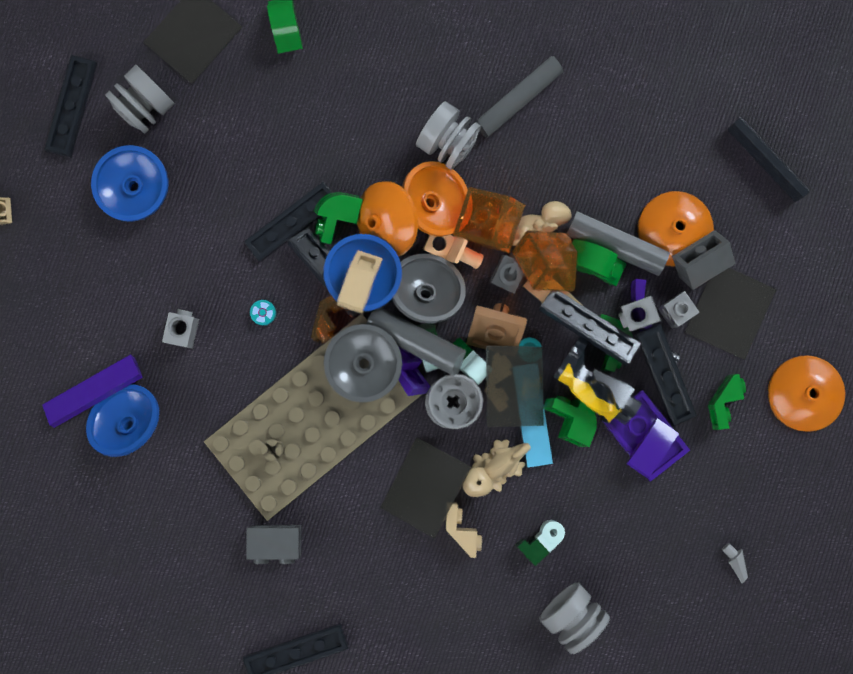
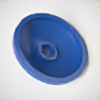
M133 145L117 147L107 152L96 164L91 179L92 194L97 205L109 216L127 222L143 220L154 214L161 207L167 196V171L160 159L145 148ZM134 183H138V189L132 191L131 186Z
M356 234L342 239L330 250L324 264V281L330 295L338 301L349 267L358 250L382 258L380 269L373 281L370 297L363 310L371 311L384 306L395 296L401 283L402 267L396 251L386 241L369 234Z
M129 385L95 404L89 414L86 425L89 443L99 453L110 457L124 456L136 451L149 440L156 429L159 420L158 402L154 395L146 388L138 385Z

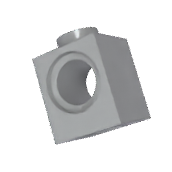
M685 291L658 307V310L671 329L679 327L699 313Z
M652 296L621 306L622 313H619L623 328L628 327L629 331L661 321ZM641 307L645 310L646 317L642 322H635L632 319L631 313L635 308Z
M178 309L177 314L169 312L162 342L193 349L199 319L192 317L193 312ZM184 321L187 329L184 334L179 335L176 331V326Z

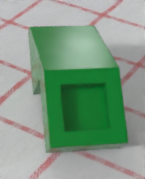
M739 374L727 375L708 403L713 430L729 428L728 422H731V414L729 408L725 407L724 403L744 399L743 393H746V386Z

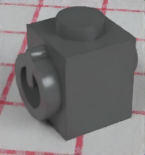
M510 252L509 256L502 255L489 282L515 294L528 266L523 264L524 259Z

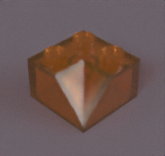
M469 187L453 236L487 248L510 253L525 204L510 196Z
M527 230L512 253L533 290L573 291L576 284L577 250L572 244L570 237L566 233Z

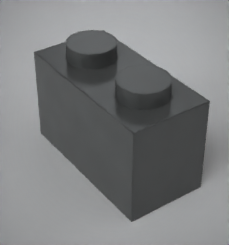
M716 230L672 256L679 278L692 290L736 264L730 242Z
M250 525L247 528L246 560H254V564H267L269 559H279L280 564L295 563V559L301 557V525Z

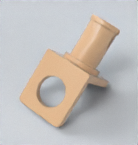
M432 235L428 236L423 248L425 251L440 256L449 262L457 264L459 261H462L475 269L481 265L483 260V254L466 247L468 240L456 238L452 235L442 236L445 239L446 245L441 251L434 249L433 240L437 236Z

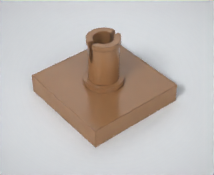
M502 303L495 304L493 310L477 306L466 344L515 357L527 319L508 314L509 307L505 304L502 312H500Z

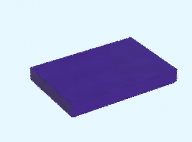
M643 390L633 396L642 402V405L636 415L626 425L615 418L609 423L602 420L629 457L657 418L672 428ZM677 435L655 471L647 479L651 482L690 451L679 435Z

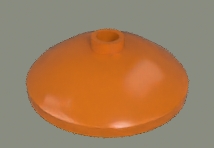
M430 161L417 165L407 174L402 188L408 192L416 207L418 229L426 234L442 237L451 235L463 227L470 213V195L465 182L455 170L448 169L443 163Z
M389 181L374 183L361 196L363 200L357 220L359 233L383 239L396 251L398 257L402 256L412 247L417 236L418 216L416 207L408 192L400 185Z
M667 192L655 197L645 206L638 221L639 239L670 252L666 263L667 266H675L672 256L714 231L713 220L707 207L698 198L685 192ZM677 222H681L683 224V230H678L676 228Z
M798 356L785 361L775 370L768 386V400L773 413L784 425L798 431H817L830 425L841 413L845 402V387L838 371L827 361L814 356ZM811 389H814L816 392L814 398H811L809 395Z

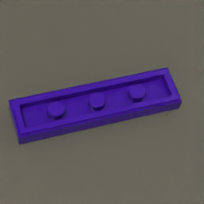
M130 354L44 403L42 406L49 425L55 428L143 378L135 358Z

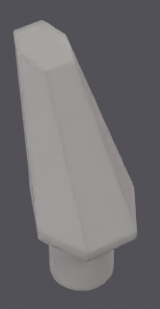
M727 543L722 548V551L730 558L728 563L741 583H744L748 578L743 550L737 551L730 543Z

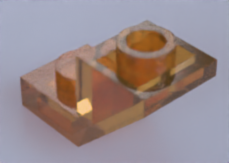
M331 295L319 303L311 335L316 343L319 341L322 344L326 343L329 339L335 337L334 332L338 331L329 312L337 313L344 308L337 305V301Z

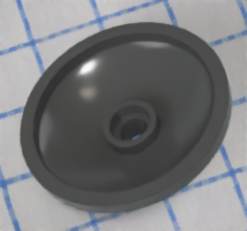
M416 254L400 262L402 267L401 283L392 300L404 315L421 323L432 324L446 321L460 310L465 299L466 287L461 273L451 262L433 254ZM424 294L428 296V298H423L421 295Z
M358 324L343 329L331 340L324 356V371L331 387L342 397L355 402H371L388 394L398 382L402 370V357L397 343L386 331L373 325ZM362 359L369 361V366L365 369L360 366Z

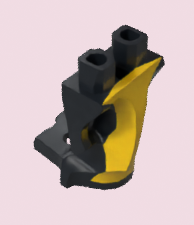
M579 337L555 373L554 378L569 386L571 392L586 406L600 414L604 422L609 423L615 418L626 425L636 415L642 402L631 396L634 388L627 382L609 377L595 369L592 373L586 369L584 365V352L589 342Z

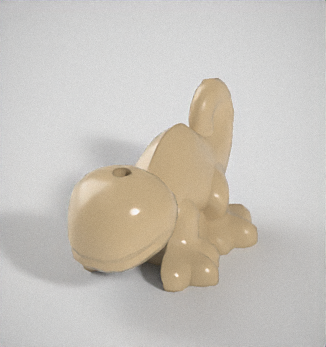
M558 201L548 202L542 207L541 215H525L519 218L514 226L509 222H499L495 226L494 234L504 244L520 246L521 250L518 256L531 258L541 249L554 248L557 245V242L561 240V236L558 233L551 232L570 221L572 217L571 211L564 203Z
M495 440L493 443L494 447L490 449L489 454L483 453L482 456L475 454L473 457L475 463L462 481L465 493L471 497H481L490 493L492 489L500 492L502 484L506 483V477H512L513 475L519 477L522 475V468H524L525 462H520V460L531 449L530 444L523 443L508 448V440Z

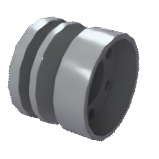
M135 64L124 75L130 87L125 89L116 83L114 87L122 95L117 98L109 90L105 96L109 99L113 109L129 125L141 130L145 134L149 129L141 120L146 117L154 125L156 121L150 111L154 109L164 115L175 103Z
M444 101L424 126L417 139L416 146L428 155H431L440 148L438 162L442 163L450 155L446 167L453 170L458 163L466 158L473 148L481 125L475 122L467 130L471 118L467 116L458 124L456 121L460 110Z
M464 375L444 376L433 383L426 393L425 407L427 414L435 424L442 428L460 429L467 427L478 418L482 411L483 398L480 388L473 380ZM447 397L457 398L455 402L458 405L457 408L447 407L449 403Z
M579 582L568 586L556 596L539 618L540 622L551 634L561 631L558 640L561 644H566V650L570 654L578 653L591 644L605 629L610 619L609 614L605 610H601V606L598 603L588 605L591 596Z

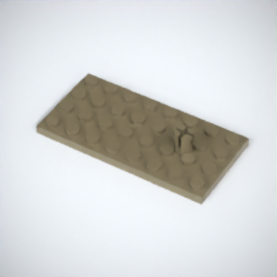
M361 313L343 329L353 325L367 324V319ZM334 335L212 434L204 443L268 521L421 395L408 396L399 380L388 394L375 401L355 402L339 395L329 384L324 371L325 352L331 340L336 336ZM367 359L360 361L361 368L365 369L369 366Z

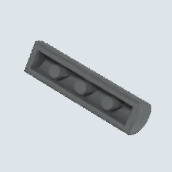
M554 56L549 57L476 121L481 125L480 132L486 138L491 136L563 73V68Z
M578 211L566 232V236L602 246L618 255L617 258L657 276L663 271L670 252Z
M381 307L375 309L369 316L367 325H373L386 331L395 340L398 347L453 376L459 373L466 353L465 350Z

